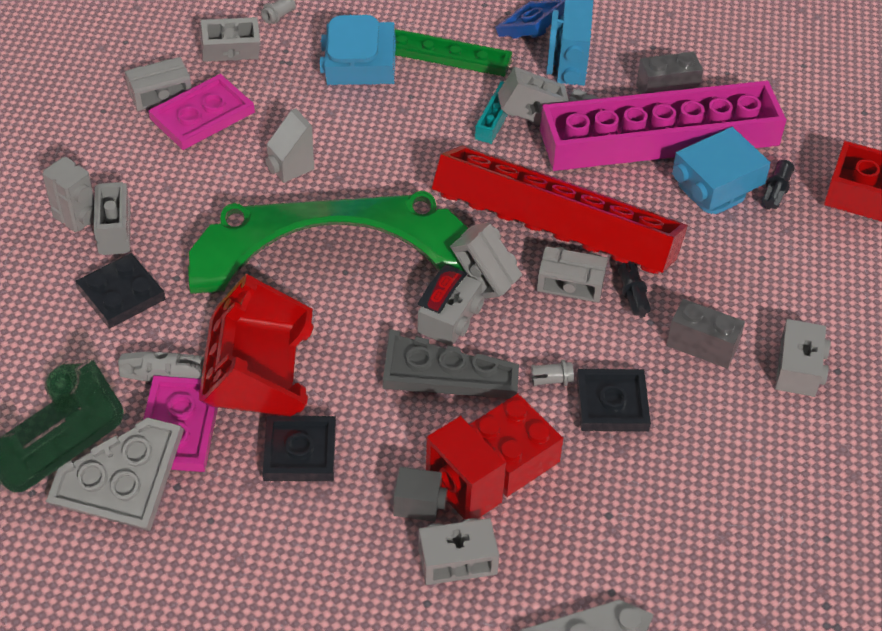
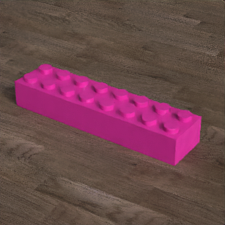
M769 81L543 104L540 132L552 170L558 171L673 158L677 151L730 127L736 129L755 148L780 146L786 117Z

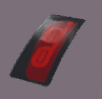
M444 265L423 293L418 305L440 314L468 273L452 266Z

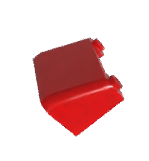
M245 274L218 304L210 319L199 400L211 407L281 416H293L296 413L302 412L308 402V395L304 385L300 383L293 385L296 346L302 340L306 341L313 331L314 325L311 323L313 309L260 280Z

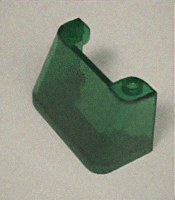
M67 360L51 370L45 379V389L52 403L0 437V486L10 492H24L113 431L121 423L123 407L94 360Z

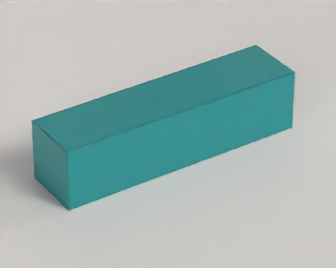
M503 81L498 85L475 126L476 140L492 144L508 116L507 113L501 110L498 92L504 84Z

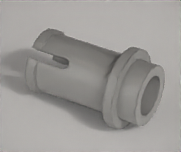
M277 0L272 4L266 3L261 10V16L266 23L276 24L280 21L281 17L296 9V3L294 0Z
M561 360L557 364L531 365V373L539 375L532 376L533 386L563 383V386H567L568 382H574L572 362L566 363L565 360Z

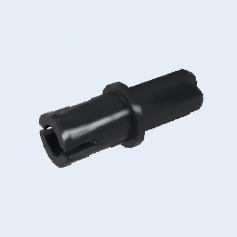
M779 160L772 176L767 179V189L762 198V203L765 204L766 209H777L783 195L789 191V180L795 169L792 162Z
M631 261L628 263L630 272H628L626 264L623 263L618 268V274L623 284L622 294L628 299L632 314L643 318L645 314L651 311L646 295L647 285L641 280L636 263Z

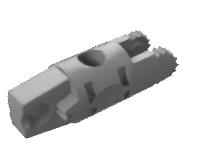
M166 352L123 353L118 360L120 377L152 382L153 376L201 379L204 357L201 355L195 356Z

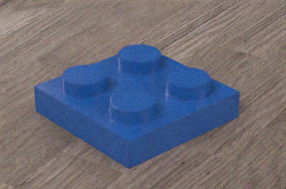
M565 0L527 2L495 27L498 36H511L512 39L526 35L535 38L545 34L546 29L552 25L553 10H559L558 20H561V16L564 15Z

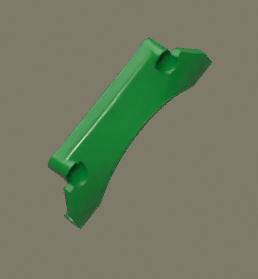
M426 191L415 192L413 195L247 206L232 203L223 208L220 216L221 224H210L190 249L188 266L190 294L225 292L235 275L254 255L280 238L312 227L352 225L378 230L400 239L423 254L439 271L444 265H449L466 272L450 246L458 238L462 237L461 235L468 227L447 208L436 210L434 197ZM419 201L424 202L428 205L429 212L418 214L413 209V204ZM235 213L242 215L244 221L241 225L237 227L228 225L227 219L230 215Z

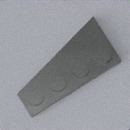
M389 329L383 389L510 399L518 392L519 364L479 353L471 356L462 353L461 348L450 345L447 348L429 344V339L418 336L415 339L401 336L400 331Z

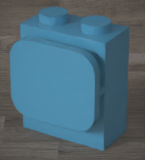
M565 0L564 15L561 16V20H558L559 10H553L547 75H552L553 65H555L558 71V83L585 86L591 41L593 0Z
M339 15L327 23L326 35H321L322 52H325V56H320V73L326 75L327 85L395 84L396 36L394 22H378L371 15Z
M730 127L677 151L672 175L678 181L679 187L704 212L718 214L742 203L747 192L764 185L771 162L736 129Z

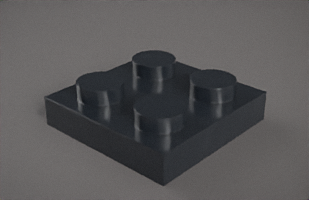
M132 253L76 280L78 291L109 329L166 300L163 289Z
M644 369L577 370L581 431L649 432L651 421Z
M267 416L262 472L263 481H334L336 416Z

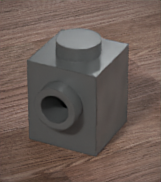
M399 467L393 496V516L436 522L438 508L445 509L448 488L442 487V472Z

